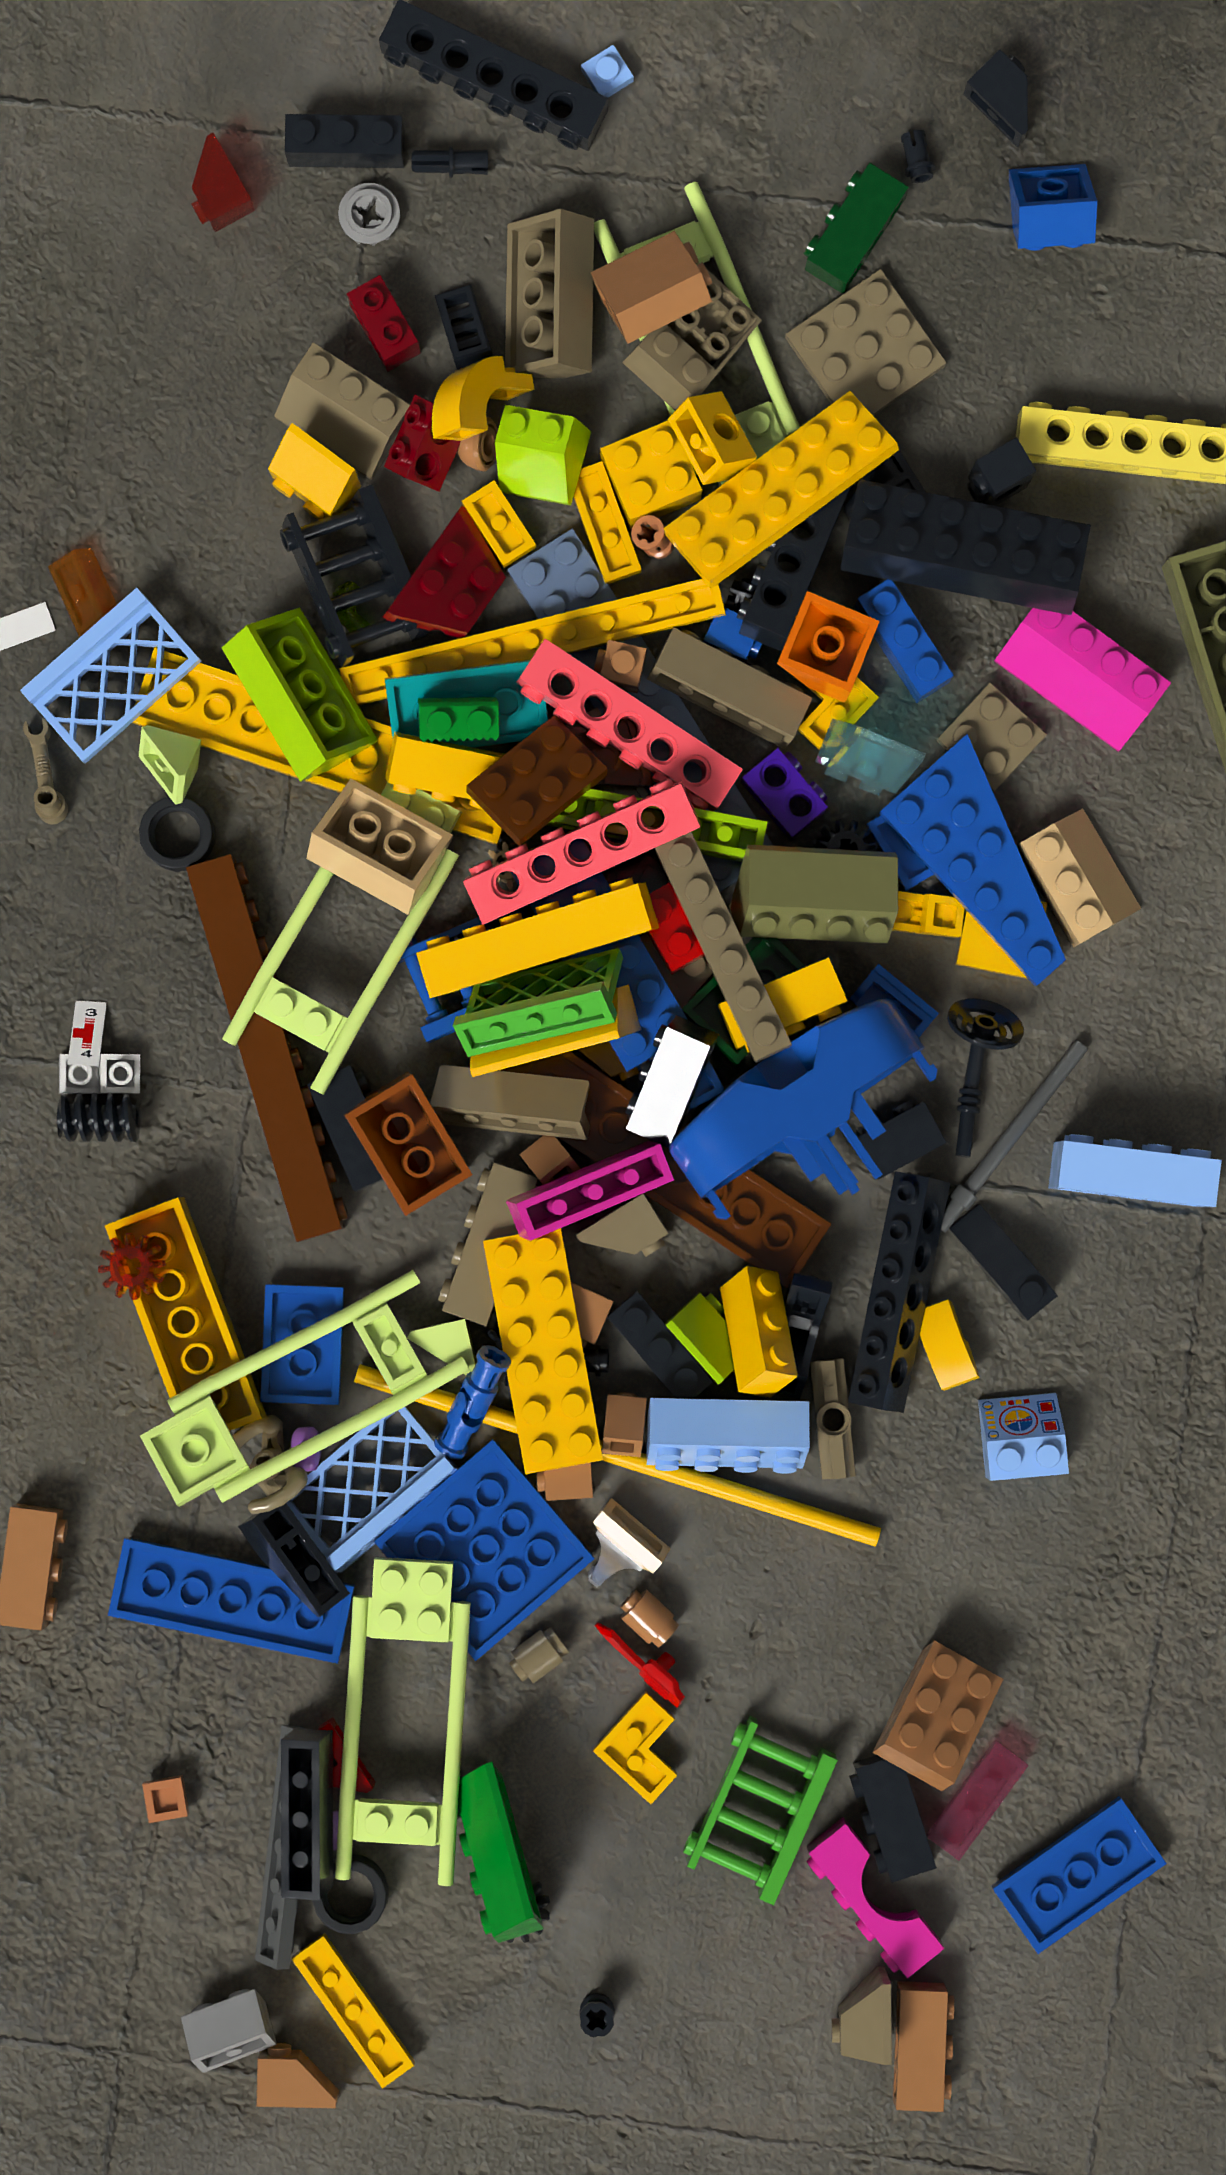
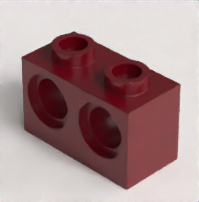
M381 275L346 293L353 313L387 372L421 354L418 340Z
M414 395L410 407L405 413L404 421L395 442L389 450V456L384 467L404 478L440 492L459 448L460 441L434 439L432 432L434 402Z

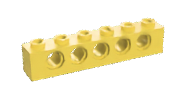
M1043 402L1029 403V407L1022 406L1018 414L1016 437L1032 463L1226 484V424H1222L1221 428L1208 427L1205 421L1197 419L1183 420L1182 424L1167 422V417L1160 415H1146L1144 419L1129 418V414L1123 411H1107L1105 415L1091 414L1089 408L1080 406L1068 407L1067 411L1052 409L1051 404ZM1051 426L1062 428L1066 433V440L1062 442L1053 441L1048 436L1047 429ZM1091 430L1100 432L1104 437L1105 443L1101 446L1090 444L1086 439V432ZM1127 435L1138 436L1143 443V449L1132 450L1128 448L1124 437ZM1163 440H1176L1181 446V453L1177 455L1168 453L1164 449ZM1202 444H1214L1219 450V458L1210 459L1206 457L1202 452Z

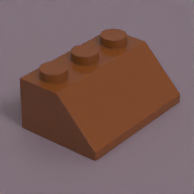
M409 1072L402 1074L374 1091L344 1114L405 1216L473 1175L413 1074Z

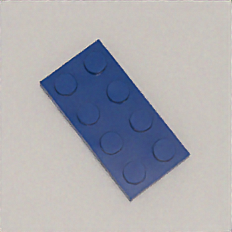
M1118 1796L994 1883L991 1887L1037 1954H1039L1167 1863L1124 1801Z

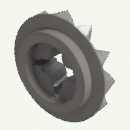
M375 183L359 184L351 188L342 198L338 211L339 222L345 235H348L357 244L364 243L375 246L383 240H389L391 234L398 228L400 219L399 204L393 193L386 187ZM376 201V215L381 217V220H371L369 225L367 224L364 228V218L358 211H368L370 206H373Z

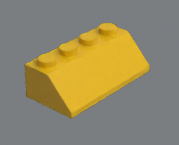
M629 984L615 989L612 1003L617 1011V1016L614 1023L471 1056L470 1071L472 1077L618 1039L640 1031L641 1027Z

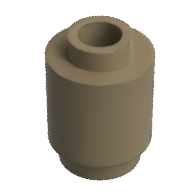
M550 1627L544 1632L539 1630L512 1650L511 1654L515 1659L509 1662V1664L522 1682L529 1678L534 1684L564 1662L562 1657L568 1654L569 1651Z

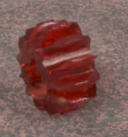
M132 1232L126 1233L124 1237L125 1246L118 1238H112L110 1243L115 1253L109 1250L101 1251L100 1256L109 1260L110 1264L98 1266V1272H110L111 1277L103 1282L105 1288L118 1283L115 1290L116 1297H123L129 1288L131 1300H138L140 1297V1287L147 1295L154 1293V1288L149 1279L158 1283L164 1281V1276L154 1272L155 1268L165 1267L167 1262L162 1259L154 1261L153 1256L162 1250L160 1245L152 1246L146 1250L150 1239L149 1236L142 1235L136 1245L134 1234ZM127 1257L130 1260L139 1259L141 1266L136 1267V1269L140 1270L138 1275L125 1272L124 1266H128V1263H125Z

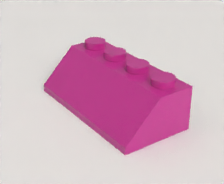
M1032 608L994 660L998 665L1118 752L1171 684L1170 681L1075 612H1072V615Z

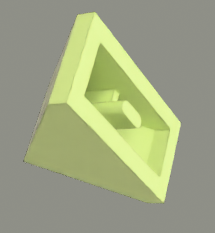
M149 725L141 727L140 759L175 805L183 803L198 770L201 739Z
M463 1318L415 1329L407 1337V1339L447 1364L463 1357L470 1369L463 1373L465 1375L472 1372L477 1363L467 1319Z

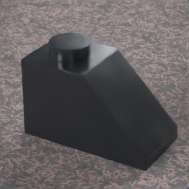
M999 50L967 81L963 95L1018 148L1023 143L1028 131L1027 75L1025 74L1024 66L1013 55L1007 56Z

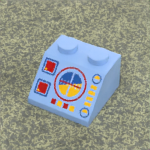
M1056 1393L978 1400L985 1477L988 1480L995 1481L1069 1474L1066 1437Z

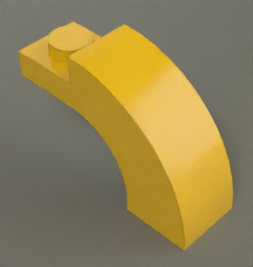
M503 356L488 357L453 372L443 381L434 400L432 410L433 438L462 441L487 431L486 410L488 400H510L534 390L532 374L516 373L515 368H505Z

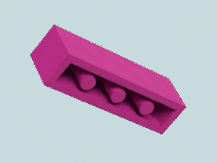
M647 1141L506 1200L519 1236L531 1241L674 1181L661 1144Z

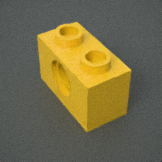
M722 391L688 397L668 418L703 485L729 480L757 458Z

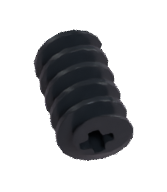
M61 1093L57 1108L59 1139L64 1132L67 1141L74 1142L78 1133H80L84 1142H90L95 1132L99 1142H106L111 1132L113 1140L121 1142L126 1132L130 1142L138 1141L141 1123L139 1099L136 1104H132L129 1094L124 1093L121 1103L116 1104L113 1093H108L105 1104H101L98 1094L93 1093L89 1104H85L82 1093H77L74 1104H70L67 1094Z

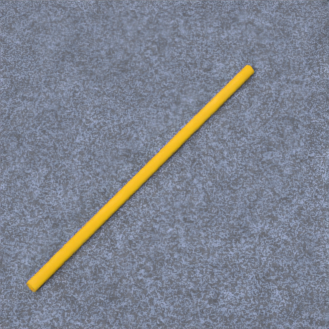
M362 1364L359 1365L354 1383L392 1394L378 1369ZM437 1388L415 1402L448 1412L457 1394ZM490 1405L482 1423L518 1434L514 1412ZM600 1440L601 1450L603 1446V1440ZM641 1453V1457L602 1454V1461L876 1547L880 1536L881 1528L705 1472L696 1471L686 1466H679V1469L674 1471L657 1470L655 1465H647V1454Z

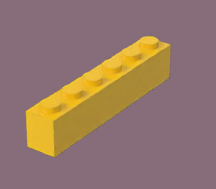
M632 878L609 884L611 892L597 896L595 889L572 896L574 903L561 908L558 901L536 907L537 915L523 919L521 913L499 919L500 927L486 930L485 924L462 931L464 938L450 942L449 936L427 941V950L417 952L416 955L429 997L442 996L658 929L659 925L646 882L634 884Z

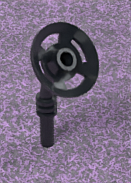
M967 998L955 1002L951 1005L947 1015V1020L952 1030L961 1038L971 1043L964 1086L959 1089V1093L962 1096L958 1097V1102L961 1105L957 1106V1111L960 1112L955 1156L965 1158L971 1157L975 1116L980 1113V1108L977 1105L981 1104V1100L978 1097L982 1096L979 1084L986 1048L1003 1050L1015 1047L1021 1042L1024 1035L1023 1024L1012 1011L998 1003L978 998ZM970 1012L985 1013L993 1016V1018L987 1015H978L976 1017H972ZM957 1017L962 1021L960 1028L957 1024ZM1005 1025H1007L1011 1031V1039L1006 1038L1007 1031L1004 1027ZM995 1031L999 1033V1037L994 1036Z

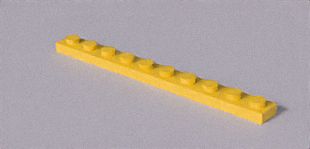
M703 579L339 668L342 680L359 706L387 699L385 678L531 660L544 639L571 654L607 645L608 640L624 641L672 629L673 627L676 628L725 616L726 612L719 584L711 589Z

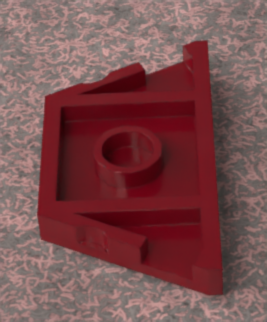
M461 506L387 609L383 615L384 619L394 622L396 619L417 623L416 628L429 631L440 630L446 635L464 638L471 630L506 579V576L464 506Z

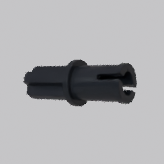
M449 146V150H415L411 154V168L415 173H449V178H453V174L488 175V149L462 150L453 149V146Z

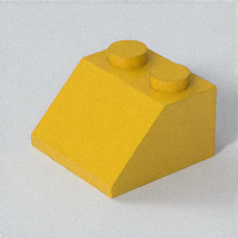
M293 423L287 429L268 468L272 478L275 479L272 485L288 498L295 494L306 502L303 508L318 520L323 519L324 516L329 517L342 512L361 487L356 470Z

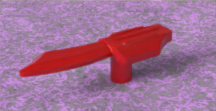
M598 1622L594 1625L617 1651L640 1670L639 1675L644 1678V1681L665 1700L670 1701L676 1708L682 1704L685 1696L680 1690L679 1683L667 1672L675 1664V1659L669 1653L664 1652L656 1661L650 1659L645 1663L613 1629Z

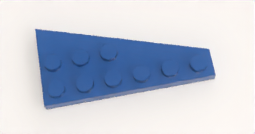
M966 734L885 806L879 814L1036 987L1059 967L1066 958L970 738Z

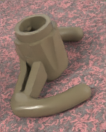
M268 1415L249 1423L233 1435L239 1449H241L253 1437L263 1433L261 1452L253 1458L249 1466L250 1469L285 1452L283 1422L275 1415ZM292 1465L257 1483L267 1496L251 1500L248 1504L249 1512L251 1514L269 1512L293 1499L307 1484L306 1471L301 1467H294Z

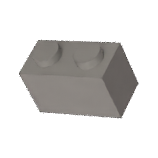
M255 1989L235 1991L224 2001L216 2004L206 2003L199 2005L192 2010V2013L181 2017L191 2061L202 2073L277 2045L266 2001Z

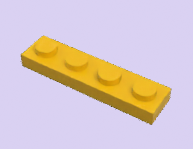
M325 1933L292 1956L294 1964L382 2089L415 2066V2060Z

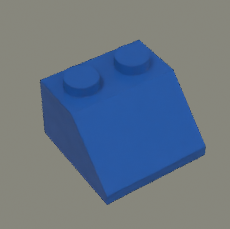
M1086 164L1009 169L1012 226L1018 249L1025 248L1037 251L1050 246L1077 248L1083 244L1095 243L1097 198Z

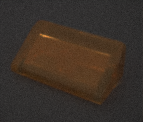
M74 549L48 566L78 636H82L117 605L92 549Z

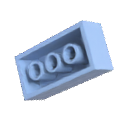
M1077 1134L1065 1135L1064 1141L1054 1142L1049 1189L1195 1207H1216L1222 1160L1210 1159L1211 1151L1181 1149V1153L1178 1155L1171 1154L1172 1146L1159 1144L1142 1145V1150L1132 1149V1141L1118 1139L1103 1140V1145L1093 1144L1094 1137Z
M650 1398L647 1416V1465H655L657 1470L674 1471L678 1470L679 1466H694L696 1471L713 1472L718 1470V1467H734L736 1472L750 1473L757 1471V1467L773 1468V1471L776 1473L787 1474L797 1471V1468H803L810 1448L809 1401Z

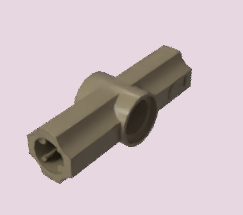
M844 1359L811 1361L810 1372L815 1411L814 1421L817 1430L821 1479H841L856 1476ZM830 1408H837L843 1414V1422L836 1429H827L822 1423L824 1412Z

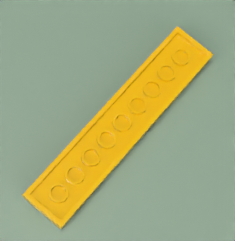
M155 647L147 668H156L157 648ZM164 651L163 669H177L188 658ZM199 663L132 722L142 727L149 725L201 739L202 747L298 778L238 675ZM145 674L138 695H148L154 689L155 674ZM162 675V681L169 675ZM365 718L378 741L329 771L304 781L341 793L349 780L353 779L381 795L387 784L385 775L393 741L391 726ZM422 790L429 795L432 794L431 791ZM456 796L454 802L442 801L462 812L453 831L498 845L503 829L483 809L469 805L470 799Z

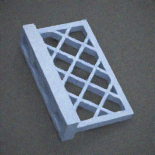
M136 587L20 691L38 709L81 761L86 764L194 669L201 660L160 614L152 602ZM152 616L159 624L158 641L138 640L139 626ZM130 633H132L131 639H125ZM167 633L174 642L165 641V634ZM117 645L131 646L129 667L109 666L110 651ZM137 646L158 647L156 668L136 667ZM164 648H180L188 657L177 669H163ZM102 659V665H95ZM87 671H101L100 692L80 691L81 677ZM108 672L128 673L127 694L107 693ZM135 673L155 674L154 689L148 695L134 694ZM162 675H169L162 681ZM73 685V691H66ZM59 696L72 697L71 718L55 717L47 707ZM79 697L99 698L98 720L78 719ZM106 699L126 700L125 715L118 721L105 720ZM133 700L140 701L133 707ZM62 724H70V731L68 732ZM77 725L97 726L96 740L83 750L76 741ZM104 726H111L106 732H104Z
M406 1406L398 1410L407 1421L405 1438L385 1436L386 1420L394 1413L359 1430L323 1461L315 1471L309 1473L306 1486L293 1499L287 1502L291 1511L335 1572L345 1571L375 1545L374 1541L458 1470V1467L450 1458L437 1450L432 1437ZM379 1427L378 1436L370 1435ZM412 1428L421 1439H412ZM363 1440L378 1441L376 1464L355 1462L356 1446ZM384 1441L405 1443L403 1466L382 1464ZM411 1443L426 1444L436 1457L424 1467L409 1466ZM349 1453V1461H339ZM332 1466H348L346 1489L325 1487L327 1471ZM354 1467L375 1468L373 1491L352 1490ZM381 1469L402 1470L401 1487L394 1493L379 1492ZM408 1471H416L417 1473L408 1480ZM320 1478L319 1487L310 1486ZM304 1490L318 1491L316 1515L302 1514L292 1501ZM325 1492L345 1494L343 1517L323 1515ZM352 1494L372 1496L371 1513L364 1519L350 1517ZM379 1496L388 1497L378 1506ZM306 1518L316 1519L315 1529ZM322 1520L343 1521L341 1538L329 1547L321 1538ZM349 1522L358 1523L350 1531H348Z

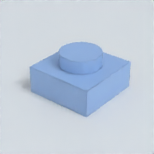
M614 45L581 64V71L593 90L605 97L612 96L634 82V76Z

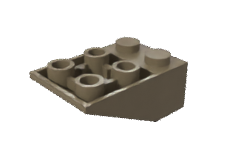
M709 271L712 284L707 286L712 302L645 335L622 362L675 411L688 397L701 395L762 321Z

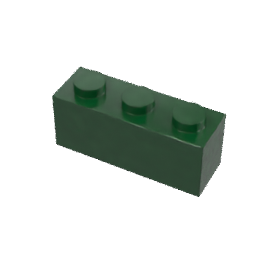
M872 163L868 164L863 173L857 170L846 186L845 191L849 195L844 203L841 205L836 202L824 221V223L829 225L822 237L815 234L804 252V255L808 257L805 271L844 294L905 201L909 187Z

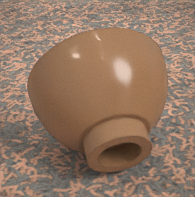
M486 417L488 430L460 441L456 452L468 467L483 472L489 470L496 461L495 439L498 429L490 417Z

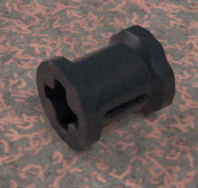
M593 1993L584 1998L580 2005V2027L590 2037H603L614 2026L615 2009L609 1997L601 1993ZM600 2009L604 2010L603 2021L600 2018H596L594 2021L590 2020V2010L595 2013L599 2012Z

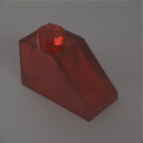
M214 132L207 135L192 185L197 201L191 203V206L201 224L203 225L209 221L214 232H217L254 212L255 209L250 196Z

